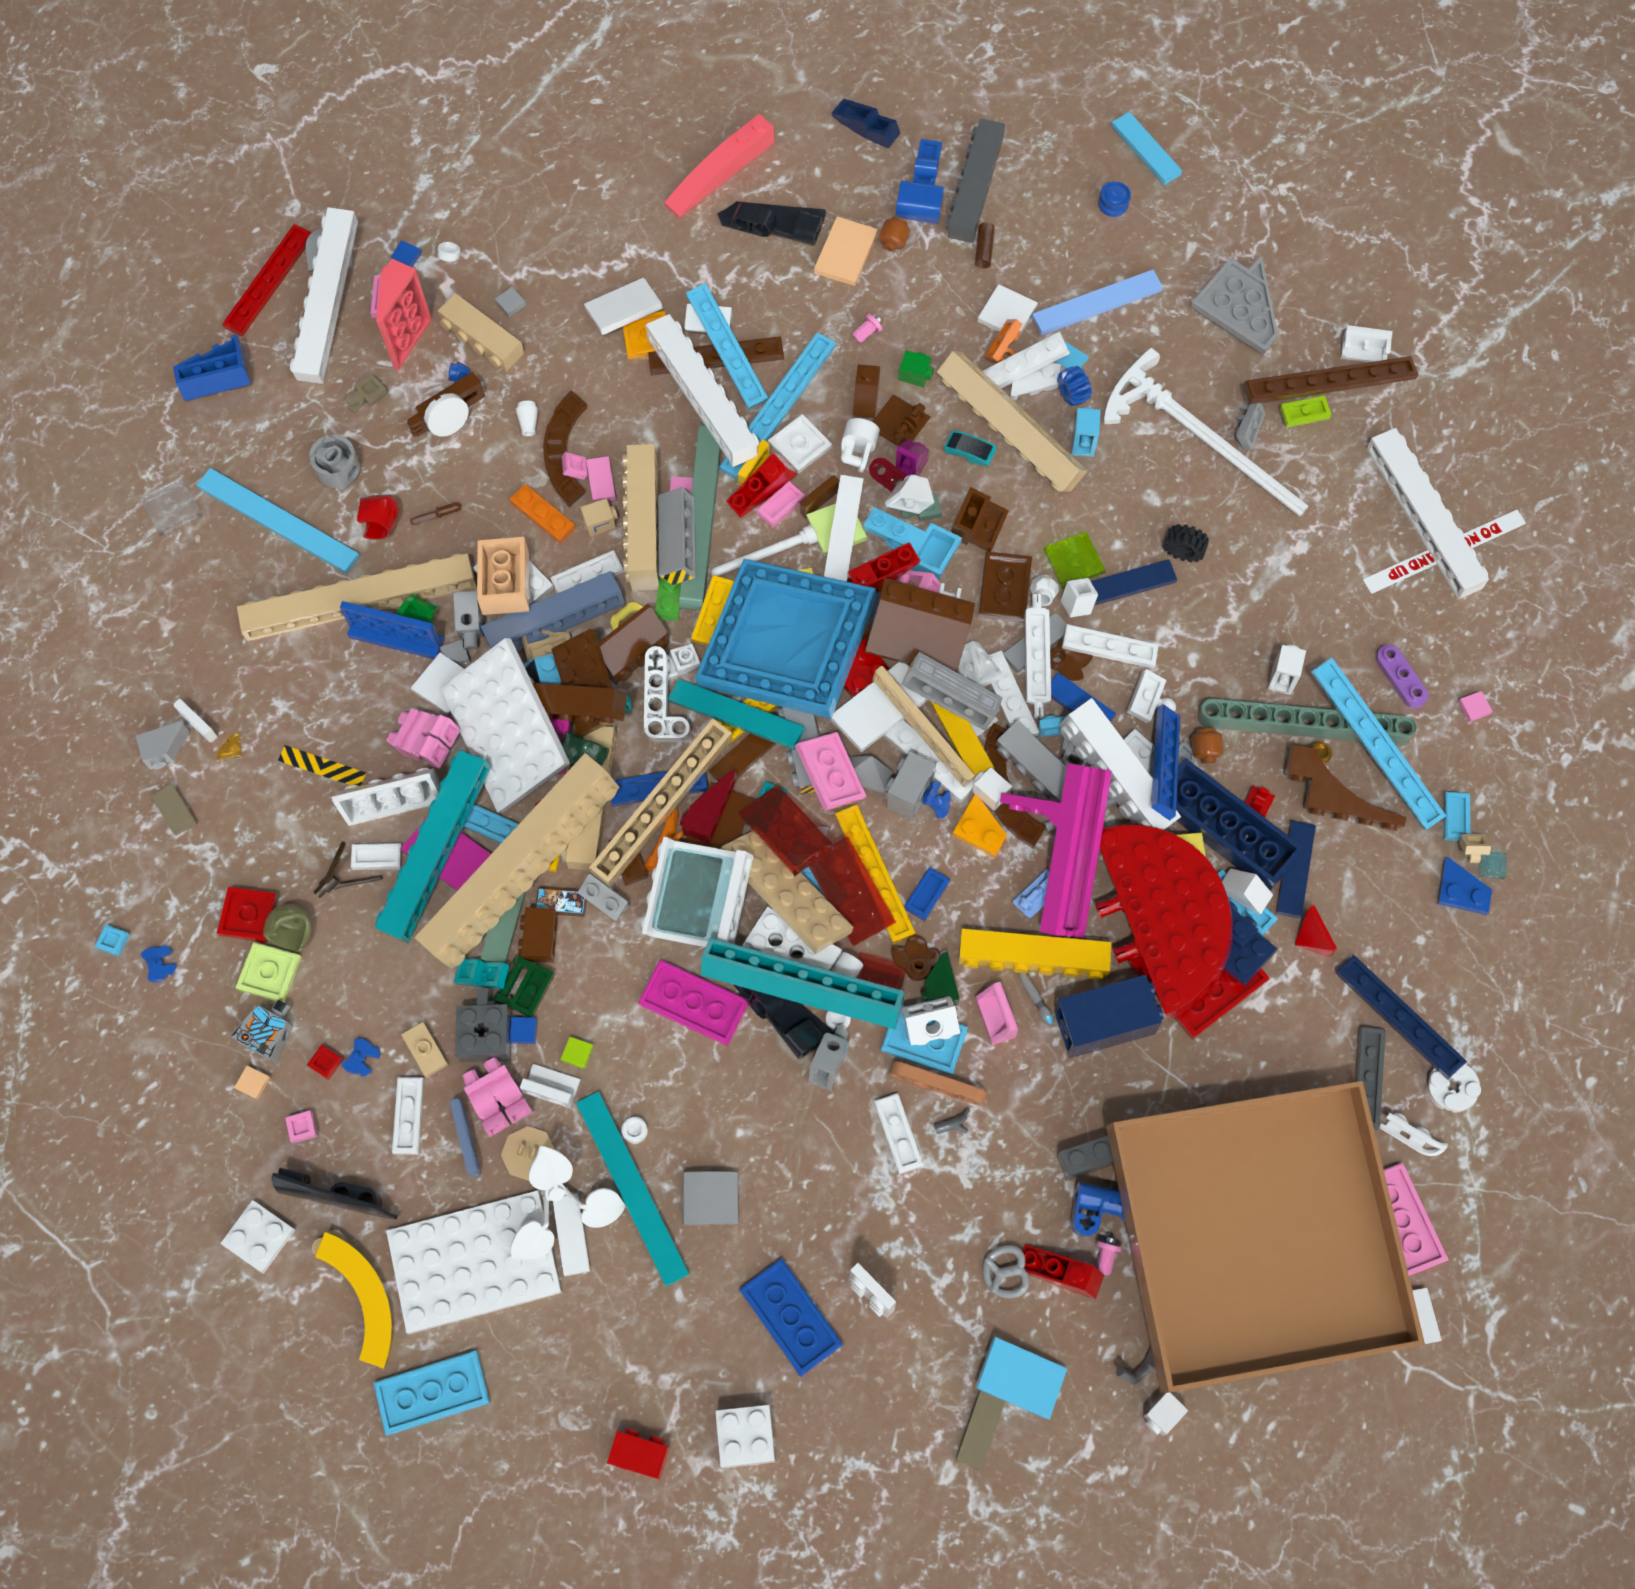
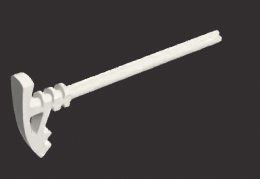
M1153 348L1145 352L1120 379L1108 401L1104 424H1119L1121 420L1119 415L1129 414V404L1147 396L1146 402L1148 404L1156 403L1154 408L1157 411L1160 409L1165 410L1299 517L1304 514L1308 508L1307 504L1174 401L1171 397V391H1162V384L1157 383L1154 385L1155 379L1153 377L1146 378L1147 373L1145 371L1156 366L1160 359V354ZM1132 384L1135 389L1121 395L1128 385Z

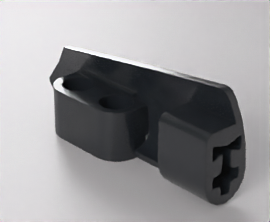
M736 201L728 208L717 213L722 226L761 237H768L770 234L815 246L824 223L826 210Z
M734 985L757 1016L770 1022L798 1059L817 1049L825 1033H833L827 1025L801 1003Z
M279 1168L278 1173L272 1174L273 1186L279 1194L338 1206L345 1210L386 1219H397L398 1217L381 1208V1196L373 1189L339 1182L328 1191L310 1185L311 1177L303 1172ZM343 1190H348V1196L339 1193ZM368 1195H372V1204L364 1202V1198Z

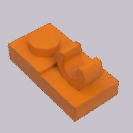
M1007 319L984 355V358L989 362L999 363L1004 360L1003 356L1005 353L1014 355V351L1007 347L1020 335L1019 330L1023 324L1017 319Z

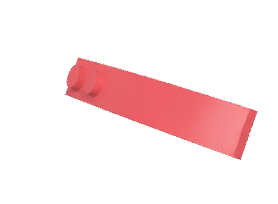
M760 114L756 115L713 150L664 202L665 206L678 218L683 216L774 144V126Z

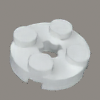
M1466 1064L1449 1080L1435 1068L1430 1072L1427 1093L1431 1101L1442 1110L1446 1109L1455 1113L1462 1112L1471 1107L1481 1093L1476 1073ZM1449 1080L1458 1083V1093L1454 1090H1448Z

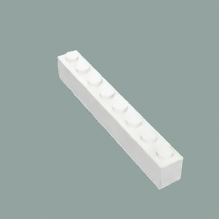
M328 207L326 215L322 217L323 231L317 240L318 254L313 258L314 272L308 281L309 295L304 299L305 313L304 317H301L299 321L300 336L295 340L296 354L295 358H292L290 362V370L298 381L324 383L358 225L354 211Z
M668 314L646 324L648 341L731 465L735 467L756 457L757 446L759 445L756 435L750 433L745 419L742 416L739 417L733 401H728L724 388L721 384L716 383L712 370L705 367L701 354L694 351L693 344L688 336H684L680 323L674 321L671 315Z
M1394 428L1372 437L1367 451L1456 597L1461 599L1483 589L1489 580L1487 570L1480 565L1474 549L1469 547L1464 539L1463 531L1456 526L1451 512L1441 502L1440 494L1430 484L1427 473L1420 468L1416 455L1411 453L1407 447L1404 436L1399 434L1398 430Z

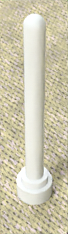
M812 525L803 527L798 535L717 566L711 570V574L720 576L741 567L743 559L758 561L801 543H808V545L816 543L818 539Z

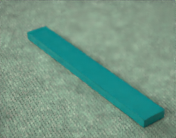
M599 1091L577 1102L576 1105L665 1286L668 1287L689 1276Z

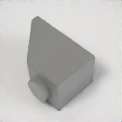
M181 720L136 736L142 761L149 769H160L174 761L190 734L185 723Z

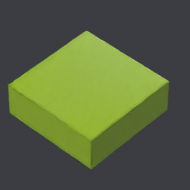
M569 1037L560 1060L585 1070L594 1046L593 1044Z

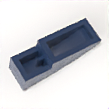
M843 98L831 113L835 119L853 132L887 148L900 135L897 121L880 116L877 108Z

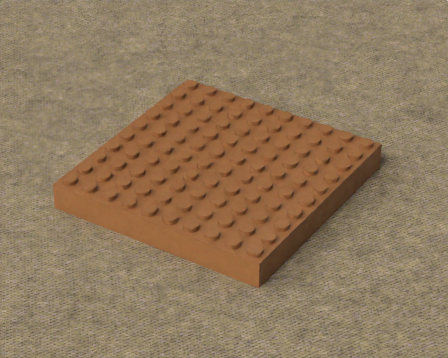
M1363 1081L1113 1122L1106 1126L1161 1393H1171L1425 1345Z

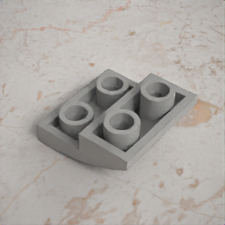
M738 1172L682 1173V1225L738 1224Z

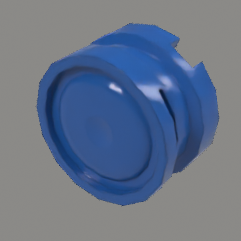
M1112 181L1106 183L1101 189L1098 201L1100 211L1110 217L1121 216L1128 209L1131 191L1129 187L1121 182Z

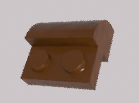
M970 487L951 531L962 537L961 543L967 545L970 542L991 552L1009 510L991 502L990 496Z

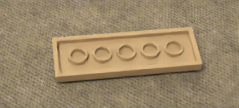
M759 828L721 847L723 850L734 852L737 850L746 851L754 856L748 883L815 954L851 934L854 927Z

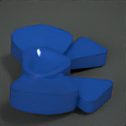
M931 782L930 788L923 795L922 802L924 805H929L935 811L937 818H944L950 809V791H944L941 796H937L941 782Z
M162 945L161 948H148L141 953L142 958L148 965V980L150 982L163 981L168 977V974L172 976L177 968L176 964L163 965L161 959L173 953L165 945Z
M355 1039L354 1050L350 1058L342 1063V1067L348 1073L360 1074L361 1077L372 1074V1070L364 1065L363 1062L366 1060L365 1056L379 1059L378 1047H373L364 1039Z

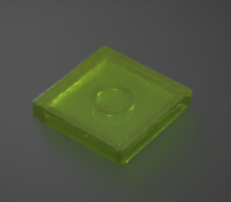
M1087 531L1044 547L1046 557L1062 589H1065L1067 581L1084 578L1092 579L1105 574L1104 565Z

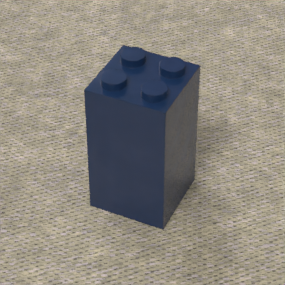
M1146 975L1058 999L1054 1014L1069 1059L1156 1034L1162 1024L1164 1015L1161 1006L1155 1003L1153 997L1156 995L1152 981L1148 982Z

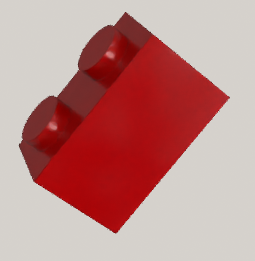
M624 1428L623 1433L616 1431L607 1464L661 1480L670 1450L668 1446L664 1445L665 1440L650 1436L649 1441L638 1438L640 1432Z

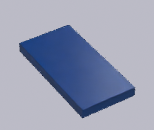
M782 1258L739 1289L800 1377L843 1346V1343Z

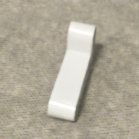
M654 646L649 648L645 654L644 731L653 742H684L691 736V727L683 717H668L669 662L664 649ZM656 655H660L661 658L658 660L659 670H655L653 661ZM658 677L663 680L659 687L650 686L654 678ZM654 701L662 702V707L658 711H652L650 705ZM655 724L662 726V731L657 735L650 733L651 726ZM679 724L686 726V731L681 735L673 732L675 726Z

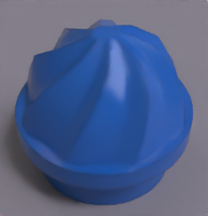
M458 361L457 363H450L448 381H454L455 383L470 374L468 367Z

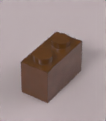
M525 908V915H521L520 930H523V939L518 941V954H521L522 958L530 962L554 963L558 914L555 908Z

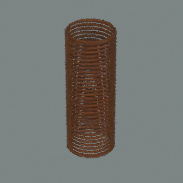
M987 222L981 223L978 227L975 265L982 269L990 267L992 260L995 227Z

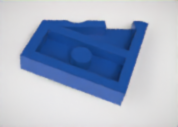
M1446 857L1443 862L1437 904L1487 915L1490 909L1492 889L1452 859Z

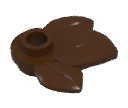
M1061 639L1057 647L1050 650V668L1059 671L1068 680H1082L1084 675L1081 669L1091 662L1093 656L1063 649V639ZM1058 657L1061 659V662H1054L1053 658Z
M916 934L908 939L906 948L898 946L891 948V956L894 963L898 967L905 969L908 977L914 981H921L927 978L930 969L935 966L940 958L939 949H928L925 940ZM914 966H919L922 969H916Z

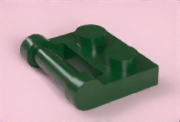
M515 956L512 961L513 966L506 978L504 989H500L499 993H495L492 1000L499 1005L507 1004L510 1009L533 1018L555 973L524 958ZM526 969L527 972L513 999L508 998L521 970Z

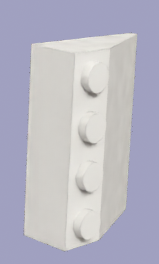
M421 768L415 773L407 775L396 774L387 780L376 779L366 785L348 786L345 790L338 791L333 795L332 801L348 826L428 807L434 799L436 800L440 785L434 768Z

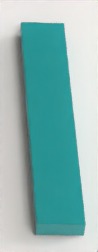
M678 679L668 698L670 703L792 750L796 749L795 745L799 743L805 732L804 726Z

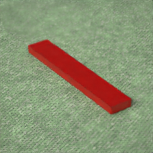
M293 224L222 323L224 329L235 334L237 333L241 337L244 336L306 249V241L312 233L311 231Z

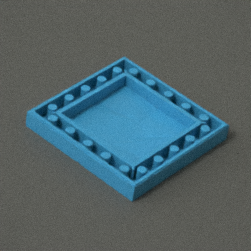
M743 559L695 676L698 686L832 719L872 614L877 594L876 589Z

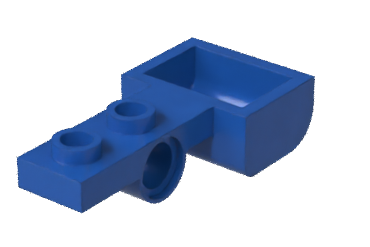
M921 139L918 157L915 162L913 182L901 180L896 217L939 224L944 187L936 186L935 181L942 142Z

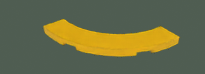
M325 1232L315 1258L337 1269L354 1288L362 1306L365 1324L364 1342L359 1360L384 1369L389 1356L392 1337L391 1311L385 1289L375 1270L360 1252L342 1239Z

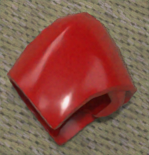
M387 494L360 498L357 522H366L363 538L372 540L387 538L396 525L400 511L394 496Z

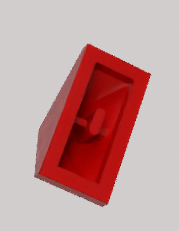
M1315 905L1310 906L1304 915L1294 945L1322 956L1330 957L1335 953L1337 947Z

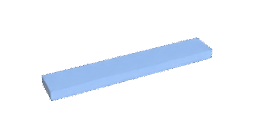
M1150 270L1033 313L1032 319L1042 336L1161 292L1163 286L1154 270Z

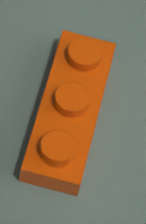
M526 484L509 499L515 508L559 544L576 529L572 521Z

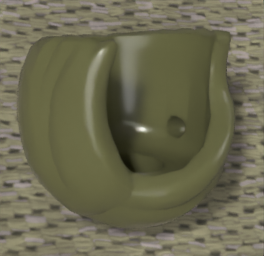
M292 904L281 905L274 908L268 914L264 924L263 935L268 941L278 947L300 952L305 948L309 940L311 921L306 911L301 907Z

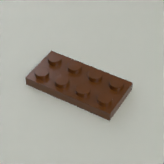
M588 629L551 648L562 685L613 688L595 630ZM573 717L577 735L582 737L608 725L599 723V719H593V723L579 722V718Z

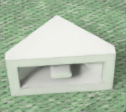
M1230 869L1222 881L1228 897L1259 916L1273 896L1257 874Z

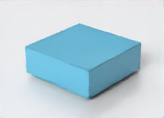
M105 924L94 947L119 957L130 934Z

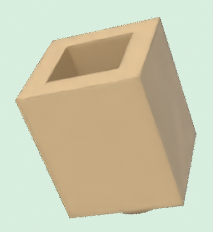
M607 498L580 507L590 537L616 529L614 520L618 519L614 505L609 506Z

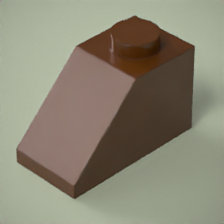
M858 364L853 418L875 419L880 382V366Z

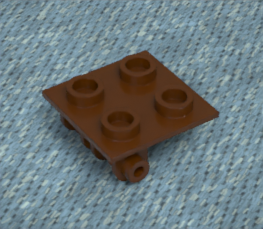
M893 394L873 422L879 427L880 436L899 446L907 440L913 441L931 416L925 413V406L918 403L912 406Z

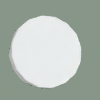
M453 393L443 394L437 401L434 399L425 411L424 421L434 435L449 436L456 433L467 420L469 413L467 404L459 395Z

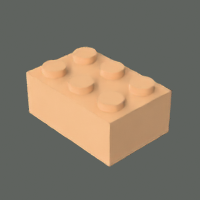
M525 537L478 540L477 600L482 615L530 611L529 551Z

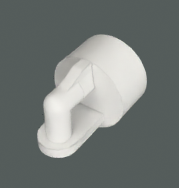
M859 417L848 420L841 441V461L857 467L858 472L861 473L865 469L869 453L875 450L880 432L879 427L873 421ZM853 451L862 453L861 458L852 455Z

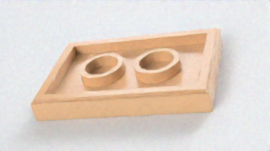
M837 216L815 265L814 274L856 286L877 237L878 229Z

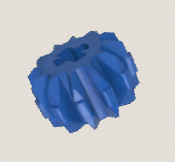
M1079 366L1064 369L1057 378L1058 389H1060L1064 401L1068 402L1071 406L1086 402V400L1091 398L1092 394L1089 376H1086L1085 370Z

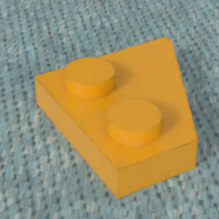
M974 795L952 836L996 858L1007 838L1005 831L977 795Z

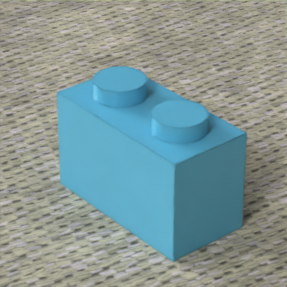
M1091 407L1077 408L1072 434L1071 455L1094 457L1099 437L1101 410Z

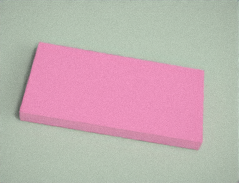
M1400 1163L1385 1169L1386 1182L1409 1276L1448 1261L1449 1259L1404 1164Z

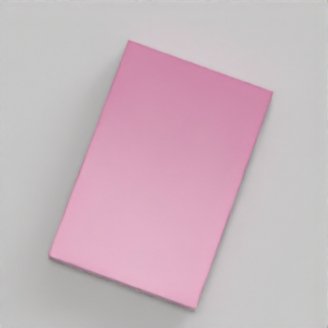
M838 732L802 741L795 745L824 811L857 802L867 797Z

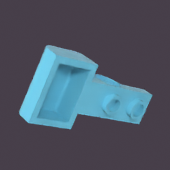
M876 507L873 508L863 525V530L884 539L885 543L892 549L910 542L921 560L911 570L933 573L938 580H940L962 541V537L933 523H930L925 532Z

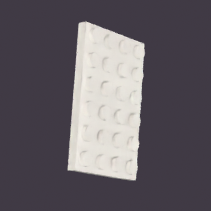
M504 638L440 689L457 726L461 729L460 733L470 754L485 760L491 766L484 785L497 813L507 811L570 764L510 638Z
M539 1191L386 1231L406 1333L408 1335L562 1293L552 1248L546 1255L536 1259H514L510 1252L513 1238L522 1225L531 1220L538 1221L541 1226L543 1225L544 1210Z

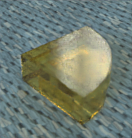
M238 734L231 735L217 751L218 763L243 758L240 736Z

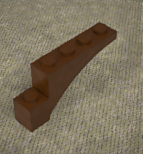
M1299 745L1290 747L1285 775L1291 776V780L1295 782L1305 783L1306 779L1309 780L1303 807L1310 810L1309 814L1324 816V813L1334 814V819L1348 821V818L1358 819V824L1366 826L1378 823L1382 824V829L1397 831V828L1405 827V816L1390 813L1373 806L1347 789L1318 756V749Z

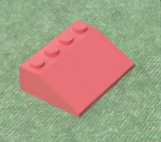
M391 259L388 265L384 266L381 271L377 323L394 370L399 371L432 318L416 269Z

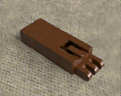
M471 372L416 406L418 413L407 420L412 436L418 437L427 430L428 432L430 431L424 421L425 411L434 399L436 401L440 399L441 395L450 393L459 395L468 407L485 397L482 384L474 372Z

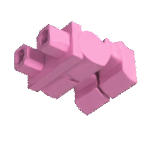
M411 708L410 712H401L398 718V724L401 726L399 732H390L386 740L403 756L417 761L424 758L429 764L440 769L450 751L447 747H452L461 729L450 718L442 715H431Z
M495 1057L484 1063L489 1073L484 1077L479 1078L475 1069L463 1075L466 1085L464 1090L477 1115L484 1121L482 1125L489 1137L510 1126L505 1115L500 1111L499 1101L506 1108L505 1112L512 1124L533 1113L525 1099L522 1098V1093L505 1065L502 1066Z

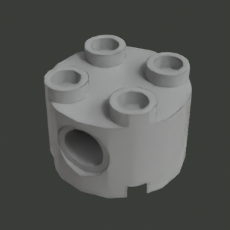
M331 435L328 438L324 436L319 438L310 449V463L318 480L323 485L344 490L357 478L361 464L352 443L347 438L340 435Z

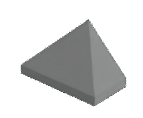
M873 756L849 757L862 787L886 795L887 784L893 778L894 772Z

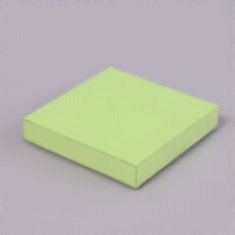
M836 504L806 514L809 525H812L815 530L818 544L824 556L828 554ZM858 517L853 545L867 540Z
M253 942L235 988L239 991L277 1001L278 999L285 1002L301 956Z

